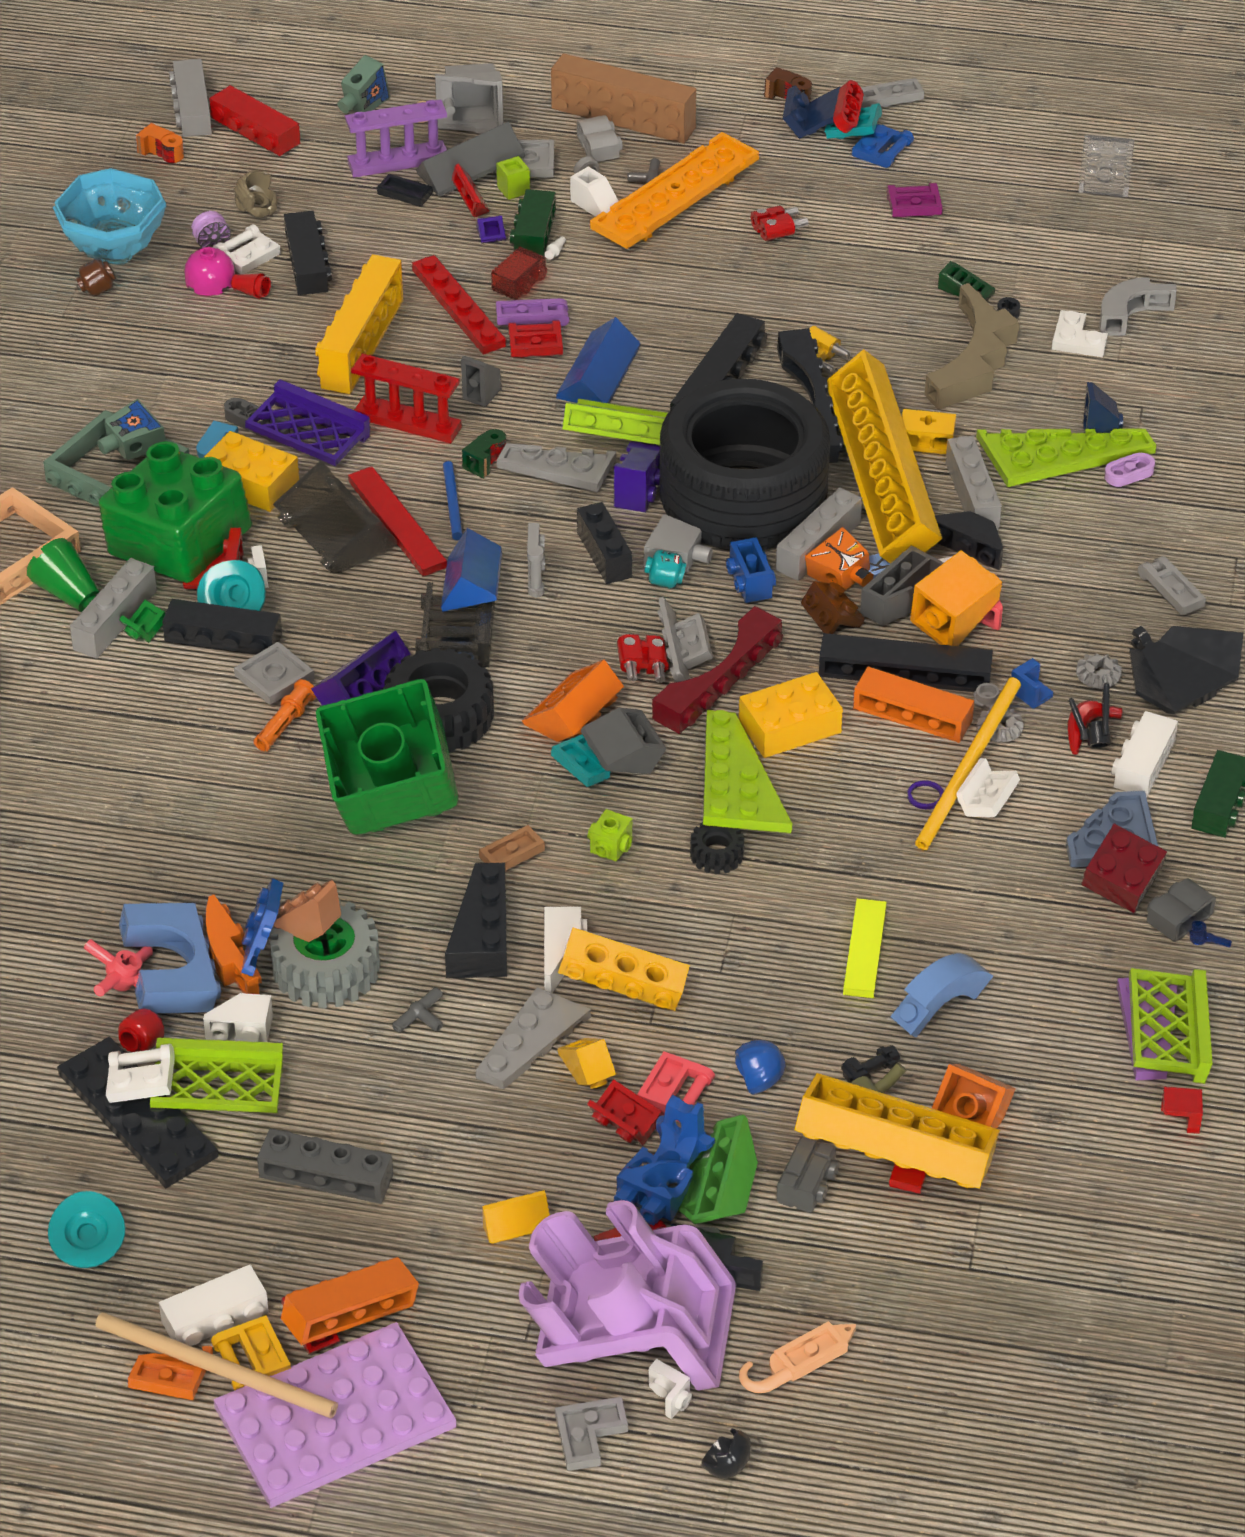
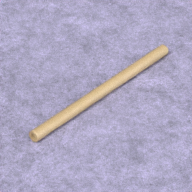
M101 1312L96 1319V1328L330 1419L336 1414L338 1403L107 1313Z

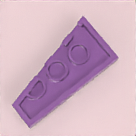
M1118 978L1117 991L1133 1066L1129 978ZM1137 980L1138 984L1147 991L1154 987L1148 981ZM1170 984L1167 986L1177 994L1178 985ZM1160 991L1153 995L1162 1004L1169 1001ZM1146 1001L1139 1004L1148 1014L1155 1010ZM1175 1005L1169 1009L1172 1013H1175ZM1163 1015L1154 1018L1164 1028L1171 1024ZM1147 1024L1140 1028L1149 1037L1157 1033ZM1163 1037L1156 1041L1165 1051L1171 1047V1044ZM1148 1047L1141 1051L1142 1057L1154 1059L1158 1057ZM1133 1066L1135 1080L1167 1079L1168 1071Z

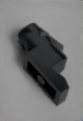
M695 1227L702 1233L732 1275L736 1287L760 1291L763 1277L762 1260L735 1256L736 1237L721 1234L717 1227Z

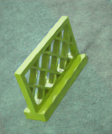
M1131 968L1129 971L1133 1066L1192 1075L1193 1082L1205 1084L1213 1064L1206 970L1194 969L1192 975L1188 976ZM1137 980L1148 981L1154 987L1147 991L1138 984ZM1170 984L1181 985L1184 991L1177 995L1167 986ZM1160 991L1169 1001L1162 1004L1153 995ZM1146 1001L1155 1010L1148 1014L1139 1004ZM1176 1005L1185 1012V1015L1178 1018L1169 1009ZM1163 1015L1171 1024L1164 1028L1154 1018ZM1147 1024L1157 1033L1149 1037L1140 1028ZM1178 1028L1187 1038L1180 1042L1170 1032ZM1163 1037L1173 1047L1165 1051L1156 1041ZM1148 1047L1158 1057L1155 1059L1142 1057L1141 1051ZM1179 1051L1188 1059V1063L1178 1062L1172 1055Z
M157 1038L156 1049L164 1044H172L175 1054L173 1069H179V1071L174 1073L172 1077L171 1089L176 1094L172 1097H150V1108L278 1113L281 1075L283 1073V1043ZM209 1070L211 1072L200 1078L193 1071ZM233 1071L243 1073L232 1079L225 1072ZM257 1073H275L266 1080L257 1075ZM187 1076L194 1083L183 1089L176 1082ZM219 1077L226 1084L214 1090L207 1083ZM250 1078L257 1086L246 1091L240 1084ZM200 1088L208 1094L203 1099L193 1098L190 1095ZM232 1089L240 1095L235 1100H226L223 1097L224 1094ZM265 1091L272 1097V1102L257 1101L254 1097Z

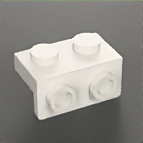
M980 758L957 791L958 802L961 804L965 816L996 817L1020 781L1017 771H991L987 759Z

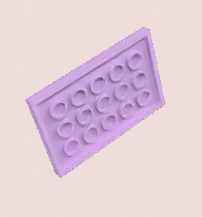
M397 1322L293 1365L291 1369L270 1376L337 1402L338 1408L332 1419L248 1386L213 1399L215 1410L270 1508L456 1428L454 1415Z

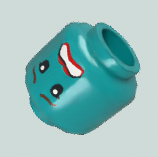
M657 550L653 557H647L644 573L649 574L648 580L650 584L673 589L676 584L682 583L686 563L682 562L681 555L677 553Z

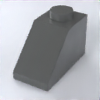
M467 356L461 358L462 399L486 407L501 390L500 369Z

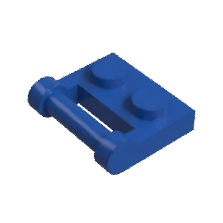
M877 124L874 134L863 136L852 148V156L888 168L894 162V158L898 153L914 141V136L908 130L899 132ZM892 143H895L888 151H886Z

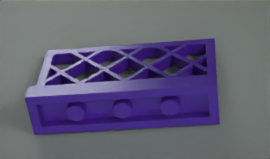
M279 379L274 384V393L245 421V428L336 466L359 441L364 443L370 437V417ZM275 404L283 409L272 410L271 407ZM293 415H300L304 419L294 420ZM289 416L290 421L277 423L275 421V418ZM264 419L271 420L270 424L261 425L257 422ZM321 424L328 428L317 429L316 425ZM311 425L312 430L298 432L297 427ZM292 428L294 433L283 434L278 430ZM338 434H345L350 438L339 439ZM334 435L335 440L323 442L320 440V437ZM315 438L316 443L310 444L301 442L303 439ZM338 447V451L334 455L324 451V449Z

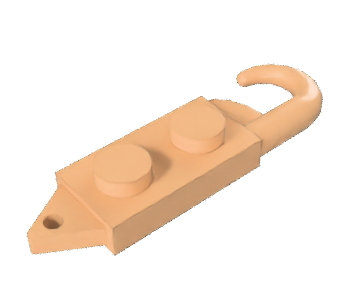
M828 1321L774 1350L769 1361L770 1370L773 1375L764 1380L753 1381L748 1377V1370L753 1366V1363L748 1361L739 1371V1380L742 1386L753 1393H766L790 1380L793 1382L848 1352V1343L856 1331V1324L832 1325Z

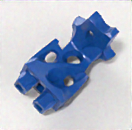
M674 1095L671 1096L666 1104L665 1114L659 1116L656 1120V1130L661 1140L656 1153L653 1155L648 1152L647 1148L642 1147L617 1176V1192L614 1196V1201H629L636 1207L641 1208L640 1214L648 1224L653 1226L661 1218L668 1221L674 1219L693 1177V1171L689 1169L690 1164L694 1162L701 1151H707L715 1143V1138L707 1135L704 1131L703 1104L697 1102L696 1105H690ZM676 1120L681 1123V1128L677 1126ZM672 1183H677V1184H678V1185H677L676 1187H674V1188L668 1187V1185H670V1184H672Z

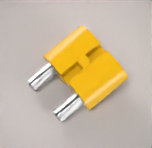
M812 326L809 329L812 339L817 340L818 353L816 356L822 359L823 371L831 375L834 373L835 367L825 362V359L830 360L837 354L847 360L850 358L851 352L841 347V340L816 326Z

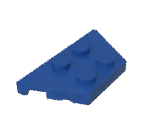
M273 878L267 888L261 889L256 907L253 912L251 911L245 925L247 930L242 944L246 945L241 973L252 977L256 970L258 955L261 949L264 950L279 911L283 882Z

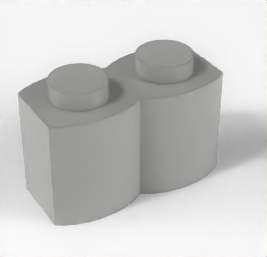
M606 115L577 120V137L585 150L586 156L593 157L596 162L619 158V150H622L623 145L621 137L615 133L613 121H609Z

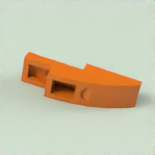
M213 894L208 897L206 927L211 959L214 960L217 976L224 987L236 983L242 993L260 994L259 984L262 983V979L258 969L256 968L253 977L241 973L245 954L242 944L245 935L239 923L235 924L233 922L227 905L225 903L221 904Z

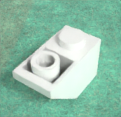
M589 166L570 177L571 201L595 217L603 211L608 213L610 207L619 201L606 177Z
M240 993L204 1014L203 1021L206 1040L268 1042L273 1018L271 995Z

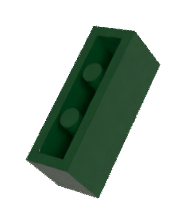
M526 189L524 198L519 199L518 214H515L514 229H511L510 244H514V255L545 256L556 213V192Z
M1217 750L1194 808L1191 829L1226 838L1229 828H1235L1239 816V811L1236 809L1237 807L1242 808L1245 802L1244 756Z

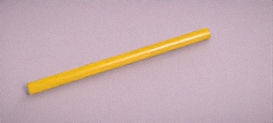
M1011 677L1007 680L917 837L915 845L919 849L927 850L957 799V791L980 759L1021 687V682L1018 679Z

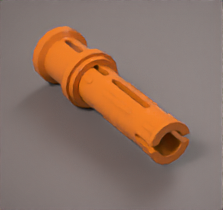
M303 679L297 680L294 684V690L290 695L283 697L281 707L253 740L254 745L259 750L264 752L266 750L267 752L294 718L302 716L305 712V706L309 701H314L316 698L311 689L314 687L313 684Z

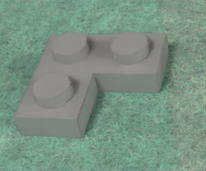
M622 1397L555 1407V1419L567 1471L601 1466V1456L596 1437L628 1432V1422Z

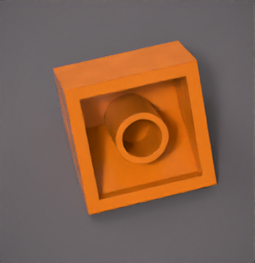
M949 1064L932 1109L997 1129L1006 1115L1016 1088L964 1065Z

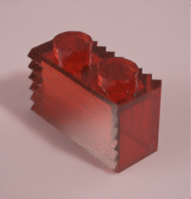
M519 246L515 252L513 251L509 257L507 256V259H504L500 265L498 264V267L492 270L491 283L493 292L496 291L514 300H517L523 294L529 293L532 286L538 280L542 281L547 274L546 257Z

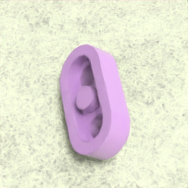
M1135 453L1120 458L1106 465L1104 478L1107 483L1115 487H1122L1148 478L1154 473L1155 459L1146 453Z

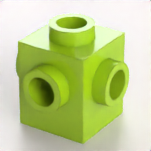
M605 809L596 823L593 822L588 830L587 838L590 840V853L617 862L623 852H628L633 840V818Z

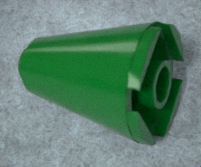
M65 538L54 539L41 548L43 553L38 558L32 557L27 567V576L37 586L79 612H82L100 591L74 545Z

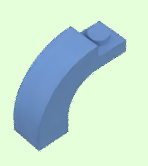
M956 953L945 956L926 967L907 985L904 990L908 995L890 1017L910 1035L917 1037L934 1014L946 1002L960 995H966L975 1000L993 978V975L966 954Z

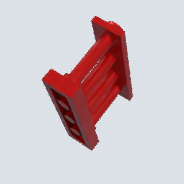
M363 353L351 368L352 374L364 376L365 395L354 410L369 416L370 423L450 444L461 430V420L449 417L448 398L451 397L459 385L460 378ZM375 380L389 384V401L376 398ZM399 386L413 389L414 407L400 404ZM424 392L437 395L438 414L424 410Z

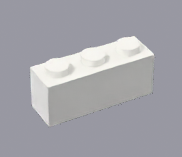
M1145 711L1141 720L1134 722L1131 730V739L1125 740L1121 751L1122 757L1121 759L1116 758L1112 766L1111 774L1115 775L1114 788L1124 791H1145L1146 797L1148 796L1175 743L1178 726L1177 720Z
M251 1265L242 1267L159 1302L161 1322L170 1338L190 1346H194L218 1332L269 1313L267 1292Z

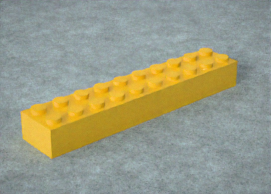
M863 349L827 379L828 393L832 397L833 409L880 557L891 564L911 545L926 552L942 540V536L885 365Z

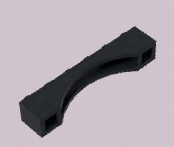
M809 328L779 331L777 352L781 367L803 386L809 395L811 403L823 415L830 433L829 463H838L839 451H843V439L841 435H837L838 420L831 413L833 412L832 397L826 394L828 392L827 378L821 375L823 372L822 359L816 356L818 353L817 340L812 339Z

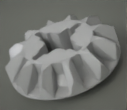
M1097 652L1093 657L1085 654L1084 659L1078 660L1076 667L1078 679L1085 685L1093 688H1104L1106 682L1109 683L1110 687L1119 682L1122 673V667L1118 665L1117 659H1110L1108 654L1099 656ZM1099 667L1104 668V669H1100V670L1097 671V673L1095 674V670H1094V669H1098Z
M990 706L988 711L981 712L980 718L977 721L978 730L985 721L992 706ZM1014 708L1007 710L990 740L994 742H1009L1018 738L1024 726L1022 715L1015 714Z

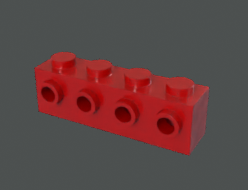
M231 85L209 98L212 119L278 156L283 155L301 143L298 122Z

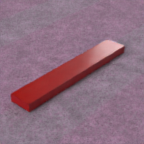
M372 466L348 475V481L422 577L447 567V560Z

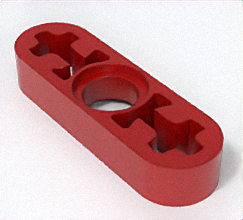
M849 80L840 87L833 116L836 127L843 133H848L857 126L864 96L860 85L853 80Z

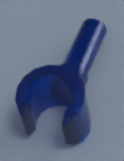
M1192 922V930L1189 931V935L1193 944L1202 945L1207 941L1231 947L1232 940L1208 933L1204 922Z

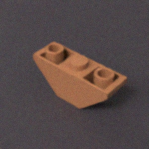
M332 879L323 885L317 882L306 892L301 891L292 900L287 899L279 906L278 915L273 927L281 928L307 942L323 935L341 916L336 883Z

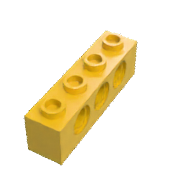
M572 927L558 973L574 980H581L596 985L601 989L612 990L629 998L639 999L655 1004L660 1008L675 1011L683 993L690 965Z

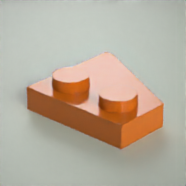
M202 1346L203 1351L213 1354V1346ZM143 1354L138 1356L130 1372L128 1388L193 1400L206 1370L166 1354Z

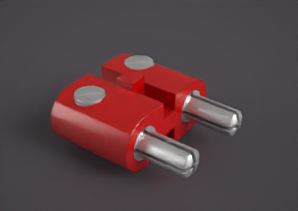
M779 205L766 209L761 208L751 212L750 215L754 230L760 233L764 241L793 235L796 228L808 226V219L806 217L796 220L792 219V216L799 214L797 207L784 209Z
M626 634L618 638L617 649L620 668L627 673L629 681L637 680V673H640V668L646 669V674H655L656 682L662 683L665 681L664 672L668 670L669 662L665 640L662 637L646 635L645 640H640L639 635Z

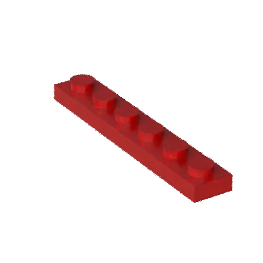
M435 255L412 262V271L483 355L506 347V338Z

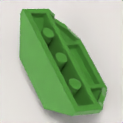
M744 1114L717 1121L712 1128L714 1132L710 1135L715 1138V1143L707 1151H701L694 1162L690 1164L689 1169L693 1171V1177L678 1210L693 1224L738 1215L746 1211L758 1161L748 1119Z

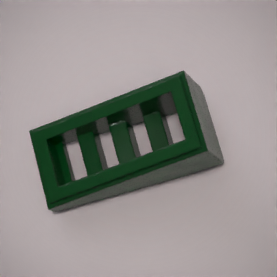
M950 261L939 273L938 289L958 297L960 286L967 283L976 291H980V294L986 301L995 293L994 287L955 262Z

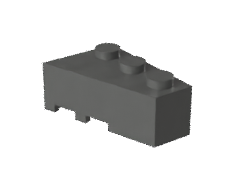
M911 545L862 588L860 613L882 626L910 614L914 585L944 562Z

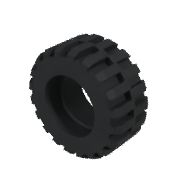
M431 648V651L427 652L420 650L414 656L408 655L401 660V664L397 662L386 676L383 690L410 681L424 679L433 698L446 697L454 699V701L449 703L436 704L443 722L449 753L455 752V749L461 748V750L468 748L471 742L476 743L491 727V722L494 718L493 681L491 680V675L476 658L472 660V657L463 651L460 654L455 649L447 648V651L440 650V648Z

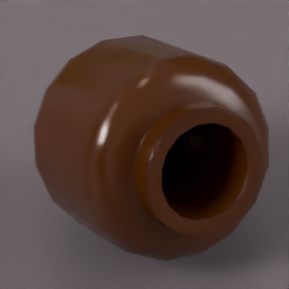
M99 258L82 265L79 268L80 277L76 278L82 292L88 291L92 296H97L111 289L114 284L113 280L116 279L108 261L103 262Z

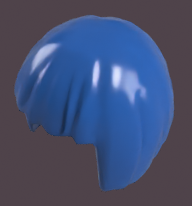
M753 1040L742 1044L735 1051L736 1066L745 1080L748 1092L752 1095L771 1088L784 1074L786 1068L785 1058L779 1048L772 1042Z

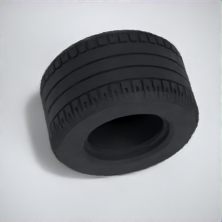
M730 379L714 382L694 390L671 408L661 427L659 493L666 514L700 528L702 531V543L712 547L730 550V542L757 537L762 550L777 547L785 537L827 499L830 433L827 423L820 411L801 394L783 385L765 380ZM750 466L760 469H733L728 467Z

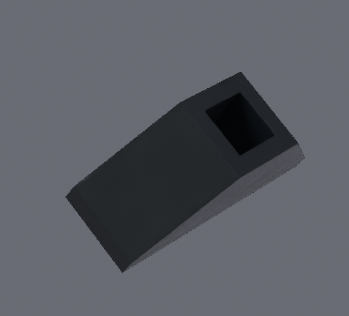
M971 511L935 515L942 536V540L938 544L956 552L962 550L978 562L996 570L1002 568L1003 544L994 521Z

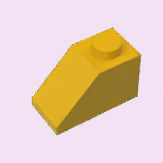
M583 1038L557 1048L559 1056L578 1085H589L590 1089L607 1084V1078L616 1075L604 1039Z

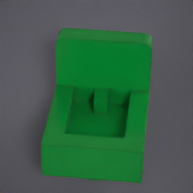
M144 600L130 620L122 615L119 621L125 626L123 631L136 641L140 637L149 643L162 627L165 612Z

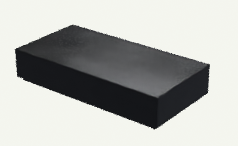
M388 174L377 186V194L422 207L433 194L432 186Z

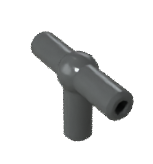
M653 158L650 160L648 172H629L627 175L628 182L648 183L659 175V159Z
M434 987L419 1001L411 1003L409 1009L392 1023L393 1029L396 1032H402L414 1020L419 1018L435 1032L439 1031L443 1026V1022L427 1009L443 996L442 991Z

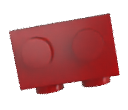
M614 1079L597 1103L590 1099L586 1104L594 1112L591 1117L604 1127L611 1124L617 1128L615 1133L630 1144L635 1140L642 1146L656 1129L658 1117L664 1115L660 1109Z

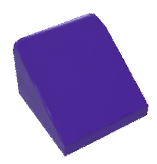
M502 216L477 219L476 227L481 243L506 240Z

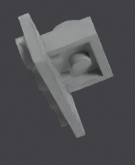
M663 596L658 598L660 609L657 610V613L665 627L662 629V634L669 645L666 648V653L673 663L670 671L675 682L690 679L688 669L713 658L705 620L700 613H697L677 623L675 611Z

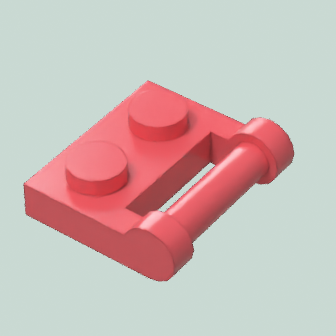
M663 1051L637 1095L665 1113L667 1102L672 1095H677L689 1076L695 1080L682 1101L695 1105L705 1086H709L713 1081L715 1074L706 1066Z

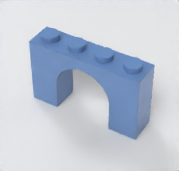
M123 904L119 928L124 947H164L177 952L187 962V965L177 969L140 970L135 988L139 1009L146 1008L155 1013H198L213 1010L216 999H220L221 986L219 981H215V963L213 959L209 958L208 937L203 935V917L198 915L196 904Z

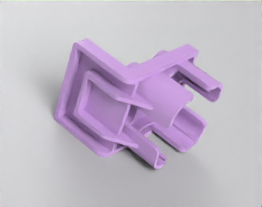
M625 1200L610 1202L606 1207V1215L622 1235L620 1237L594 1241L577 1216L570 1211L554 1213L543 1219L536 1226L530 1238L529 1249L532 1256L551 1279L546 1300L533 1282L528 1281L520 1285L519 1300L540 1327L535 1356L544 1367L572 1362H587L595 1358L634 1351L644 1352L652 1348L664 1346L684 1374L690 1377V1382L697 1391L719 1387L736 1283L697 1228L690 1225H677L652 1230L635 1205Z

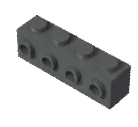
M271 1128L257 1156L259 1178L382 1204L393 1177L391 1154Z

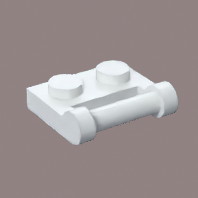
M254 224L246 227L243 233L224 243L219 242L212 247L226 252L233 261L235 271L239 274H245L281 254L280 245L262 234ZM251 240V242H249L248 244H246V245H244V246L238 248L237 250H235V251H233V252H231V253L229 252V251H231V250L237 248L238 246H240V245L246 243L247 241Z
M172 1044L161 1045L158 1049L123 1054L120 1051L109 1052V1072L106 1088V1097L109 1103L170 1095L175 1060ZM161 1061V1064L123 1069V1066Z

